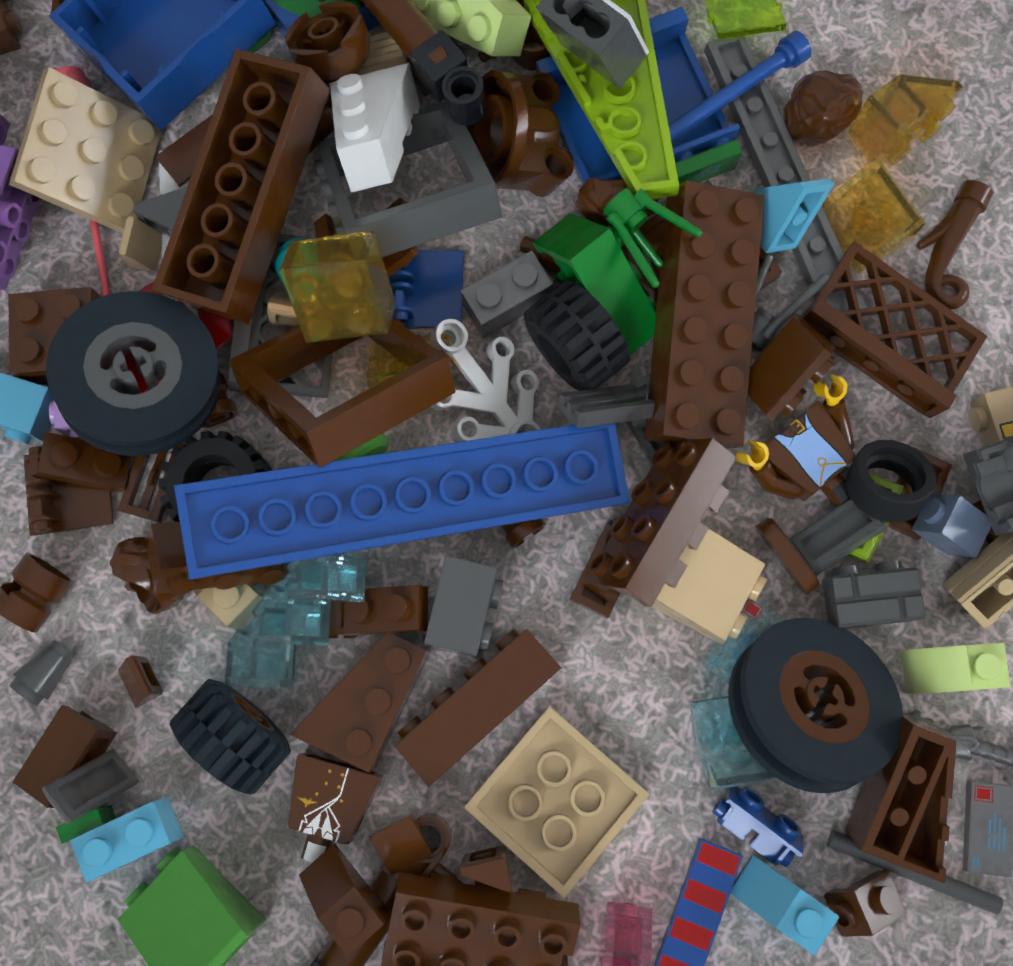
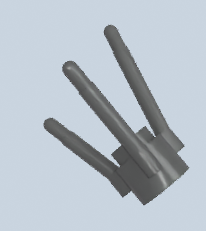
M771 254L765 256L759 268L756 298L772 263L773 256ZM823 273L776 318L766 310L758 308L754 315L752 348L761 352L778 328L829 280V274Z

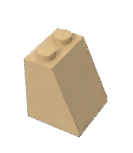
M708 529L697 550L690 549L687 545L679 559L688 566L676 587L672 588L665 583L651 607L723 645L728 636L735 640L737 639L748 618L740 612L748 598L756 602L767 578L760 575L765 563L711 529Z

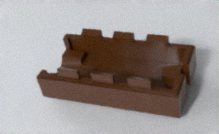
M714 438L695 439L688 442H669L662 445L652 458L653 466L647 476L632 491V501L627 510L613 523L610 529L611 537L605 547L591 560L588 568L589 574L583 584L606 601H616L619 592L633 597L646 607L653 605L665 583L667 586L675 588L688 566L679 559L685 547L688 545V548L697 550L709 529L701 522L705 512L709 508L710 511L718 513L730 492L722 483L735 462L736 456Z
M399 872L381 966H568L567 955L573 956L581 925L578 903L546 898V893L519 888V893L506 892L475 881L474 885L457 882V877L431 872L430 877Z

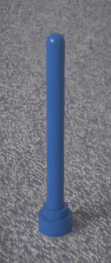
M796 30L779 41L773 55L668 124L671 142L782 67L786 69L789 67L796 68L811 57L812 50L805 35Z

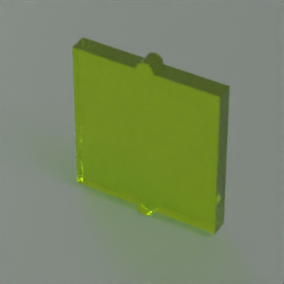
M704 0L708 12L707 22L712 23L718 39L786 30L787 23L781 12L782 3H777L776 0Z

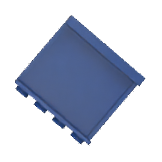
M683 7L649 19L655 55L658 57L657 66L668 124L714 94L685 34L689 19ZM549 56L536 61V72L549 74L555 79L560 88V98L552 109L557 114L560 136L572 158L582 185L591 177L606 180L623 179L553 58ZM718 110L672 141L675 163L732 140L735 141L740 130L739 124L729 126L722 110Z

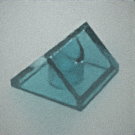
M728 696L690 703L697 763L709 790L779 780L767 772L752 757L742 743L732 721Z

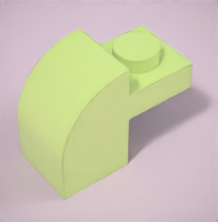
M1004 643L933 647L901 651L906 694L1011 687Z

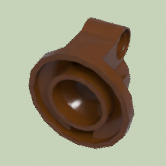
M490 70L482 76L487 98V112L479 122L473 125H466L495 182L496 189L530 191L539 197H546L567 180L574 170L571 156L558 145L560 134L559 120L556 112L552 109L560 98L558 83L553 77L544 72H536L533 75H521Z

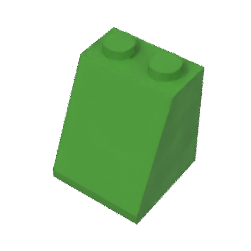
M194 845L181 851L174 848L156 867L160 874L150 885L145 881L141 883L126 898L124 903L128 908L117 919L148 966H225L267 920Z

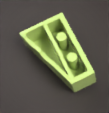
M412 0L435 29L439 31L444 30L447 35L490 56L521 55L531 15L516 0Z

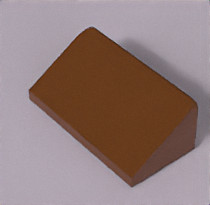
M504 845L466 853L463 856L459 867L461 876L506 892H512L513 878L507 849Z

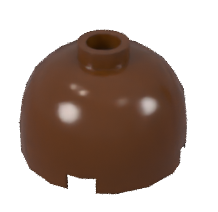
M344 1L320 5L319 8L322 13L315 15L311 19L307 12L304 13L290 26L285 36L286 44L294 62L311 67L324 83L338 81L341 77L348 74H356L366 62L370 51V38L363 16L359 13L357 6Z

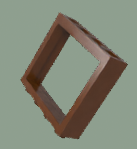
M351 298L229 360L242 395L319 468L456 393L450 371L454 366L447 353L434 348L426 342L423 336L414 334L399 319H393L383 312L378 305H373L365 298L358 302ZM365 335L409 367L317 418L277 383V381Z

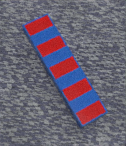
M699 838L653 966H705L743 859L741 854Z

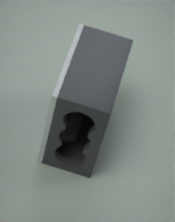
M541 0L536 7L559 43L618 89L623 86L649 53L631 15L611 0Z

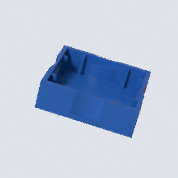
M65 0L49 15L51 20L71 43L160 131L229 68L235 49L247 51L276 24L263 0Z

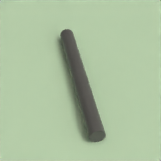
M834 830L830 832L826 846L881 869L889 870L891 873L998 915L1002 909V897L947 875L945 883L865 853L857 847L849 836Z

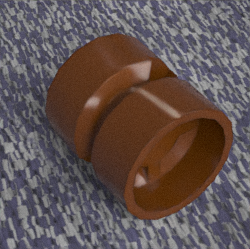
M26 552L11 572L14 578L13 582H4L0 587V615L25 630L37 633L51 614L50 603H59L74 582L48 562Z

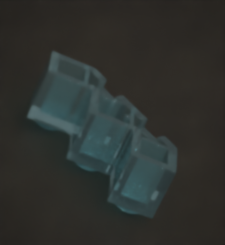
M334 554L290 562L287 566L289 573L281 584L270 587L252 610L255 617L245 629H238L228 641L224 685L244 688L294 689L297 645L328 646L331 602L364 603L367 558Z

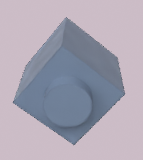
M932 494L924 508L920 511L912 531L948 555L977 558L991 529V524L986 514L960 495Z

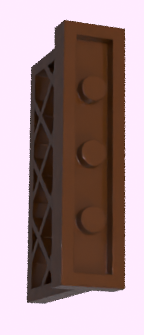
M855 241L848 247L831 273L829 280L823 285L810 307L801 315L804 320L835 344L833 352L929 419L950 409L957 397L954 391L987 338V335ZM853 258L866 267L868 280H852L849 264ZM840 278H842V282H843V283H837V282L839 281ZM892 285L898 289L902 303L886 305L882 286ZM871 287L876 307L860 309L855 289ZM845 291L849 307L848 311L840 312L826 302L831 292ZM924 308L933 316L935 327L920 329L915 309ZM904 311L909 331L893 333L888 313ZM878 314L883 335L873 336L866 331L862 316ZM958 332L970 341L965 352L953 353L948 333ZM937 334L942 355L927 357L922 336ZM911 338L916 359L907 360L898 353L895 340ZM945 363L948 380L944 386L932 378L929 364Z

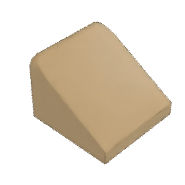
M128 216L120 243L119 255L129 268L152 272L157 271L162 249V233L135 217Z
M273 294L267 306L268 320L272 324L295 327L311 319L314 302L309 299L301 300L292 296Z

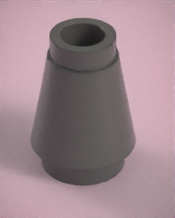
M53 640L49 646H46L13 674L16 678L9 686L23 698L38 706L44 698L49 700L74 654L56 640Z

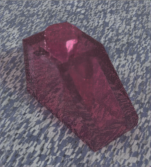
M607 902L601 929L597 966H649L652 957V908L639 907L632 903Z

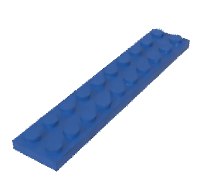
M615 423L584 428L568 425L332 461L321 468L316 464L174 485L189 580L630 503Z

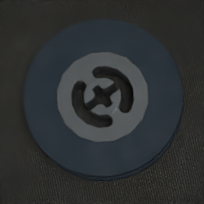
M127 291L99 297L80 307L64 321L56 332L49 347L46 361V376L49 390L68 426L87 443L106 452L118 455H152L182 444L197 433L207 422L216 406L220 392L221 377L217 351L213 338L205 324L183 304L166 296L150 292ZM132 354L134 364L139 374L143 375L148 392L140 393L137 381L133 373L129 371L124 355ZM164 376V377L162 378V380L160 381V383L158 384V379H159L160 377Z

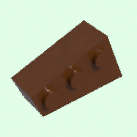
M392 633L384 634L289 735L368 773L374 771L427 661L430 651Z
M903 714L899 746L895 754L882 769L867 778L845 829V832L861 851L945 883L946 869L943 866L945 841H949L950 827L946 824L948 798L952 799L957 741L938 727Z

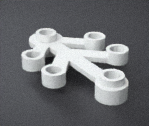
M446 319L432 330V346L450 356L477 393L455 389L456 393L448 396L446 403L438 402L432 405L431 408L441 411L451 406L492 413L501 424V426L479 424L473 417H464L455 422L452 428L453 437L457 442L541 430L532 421L534 392L539 386V379L533 371L523 370L515 374L511 380V388L518 395L516 415L507 404L510 359L515 351L510 339L498 337L487 346L486 353L492 361L490 381L465 348L468 333L460 321ZM442 333L450 337L451 346L443 343L441 340ZM496 344L503 346L505 349L504 357L497 353ZM521 377L527 378L530 381L531 386L529 390L522 387L520 383ZM462 424H467L471 428L472 434L470 437H466L462 433Z

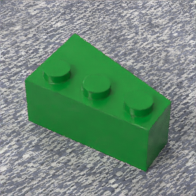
M569 213L532 243L539 254L545 252L551 255L560 268V271L555 274L560 283L564 280H569L583 287L606 309L624 336L629 356L654 336L657 304L642 289L639 283L642 279L641 274L636 266L626 259L621 250L624 246L623 241L611 226L605 227Z

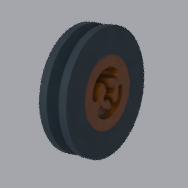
M815 618L785 620L773 625L762 633L736 661L731 672L728 688V702L733 724L742 743L752 757L767 772L785 784L813 793L840 792L855 786L875 774L895 754L899 746L903 716L901 699L896 684L879 656L863 640L845 628H838V625ZM823 690L824 693L821 696L816 694L818 691ZM813 711L815 714L808 718L806 714Z

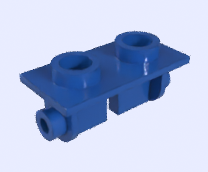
M731 782L728 787L726 801L721 798L712 810V813L718 817L717 822L741 840L745 838L751 829L758 832L750 841V846L774 865L780 863L787 867L795 854L801 857L803 855V835L799 826L784 814L776 816L764 807V801L752 789L748 787L740 789Z

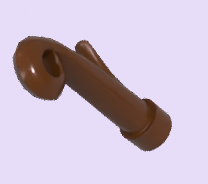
M966 180L962 183L954 199L955 203L938 226L916 244L917 248L922 250L937 242L926 271L925 286L929 295L950 310L963 306L969 298L970 291L964 279L944 273L979 214L985 212L994 194L988 185L976 180ZM942 286H952L956 289L957 295L950 296L946 294Z

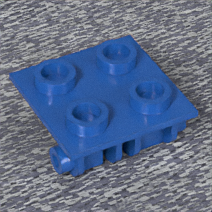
M418 250V254L407 266L400 268L383 282V312L393 319H399L406 328H435L446 319H456L462 323L463 304L461 290H463L464 250Z

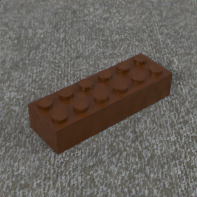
M235 49L152 288L153 291L185 306L249 325L330 91L311 67Z
M686 180L679 185L678 196L666 198V208L701 229L702 235L701 237H695L670 221L664 220L661 259L664 265L660 268L648 393V399L655 402L653 418L646 419L644 440L669 443L714 438L726 449L741 447L744 444L765 195Z

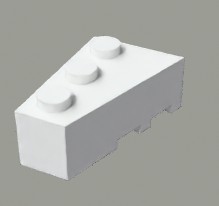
M409 63L363 75L348 74L341 77L338 81L330 83L336 150L351 193L393 182L404 152L402 142L405 136L410 135L412 131V116L418 113L421 107Z

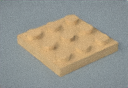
M48 67L41 76L9 185L123 233L128 216L137 219L133 209L136 203L142 202L161 131L144 114Z
M549 706L467 802L464 809L558 894L565 898L650 794Z

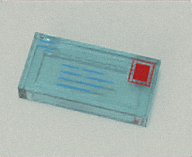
M749 598L746 600L740 613L748 618L737 639L735 640L728 636L723 645L715 642L701 666L728 684L731 672L740 655L762 633L773 625L782 622L784 618L758 600L756 602Z

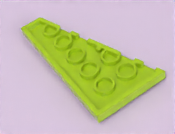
M524 0V9L531 15L530 21L627 187L634 195L640 189H643L651 199L678 196L679 181L646 0H611L631 15L649 50L648 55L620 89L559 43L536 9L541 0Z

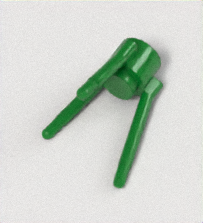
M626 188L607 204L603 213L608 217L606 220L618 232L653 288H657L659 280L636 244L637 242L657 267L661 268L664 265L656 250L639 230L649 217L644 212L646 207L695 237H701L702 230L651 199L643 189H640L634 195L629 188Z

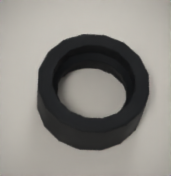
M876 440L864 445L857 453L847 472L845 486L850 499L858 509L870 517L885 522H905L915 518L924 508L935 490L936 475L932 464L926 457L910 445L895 440ZM883 468L895 472L905 479L913 493L897 494L884 489L871 478L868 469Z

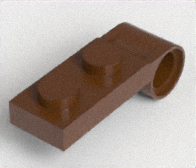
M408 585L323 592L320 594L319 637L338 638V635H344L343 638H357L358 635L427 632L428 587Z

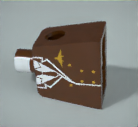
M307 752L298 754L288 826L293 830L307 833L301 855L302 859L313 863L332 846L333 841L350 844L354 840L382 781L383 774L374 771L368 773L356 766Z

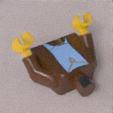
M831 373L832 386L829 391L825 383L819 381L817 384H814L813 389L816 395L825 398L823 404L818 400L766 445L762 442L748 439L747 443L752 448L750 456L742 452L736 453V461L749 466L750 472L765 492L790 500L800 498L802 501H805L821 489L836 507L850 498L845 486L846 479L840 473L855 458L850 419L843 398L848 389L845 379Z

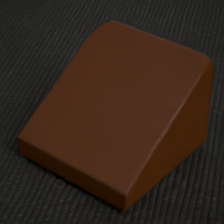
M131 655L124 660L118 673L135 708L162 695L161 692L163 690L146 657Z
M413 813L369 836L391 876L433 855Z

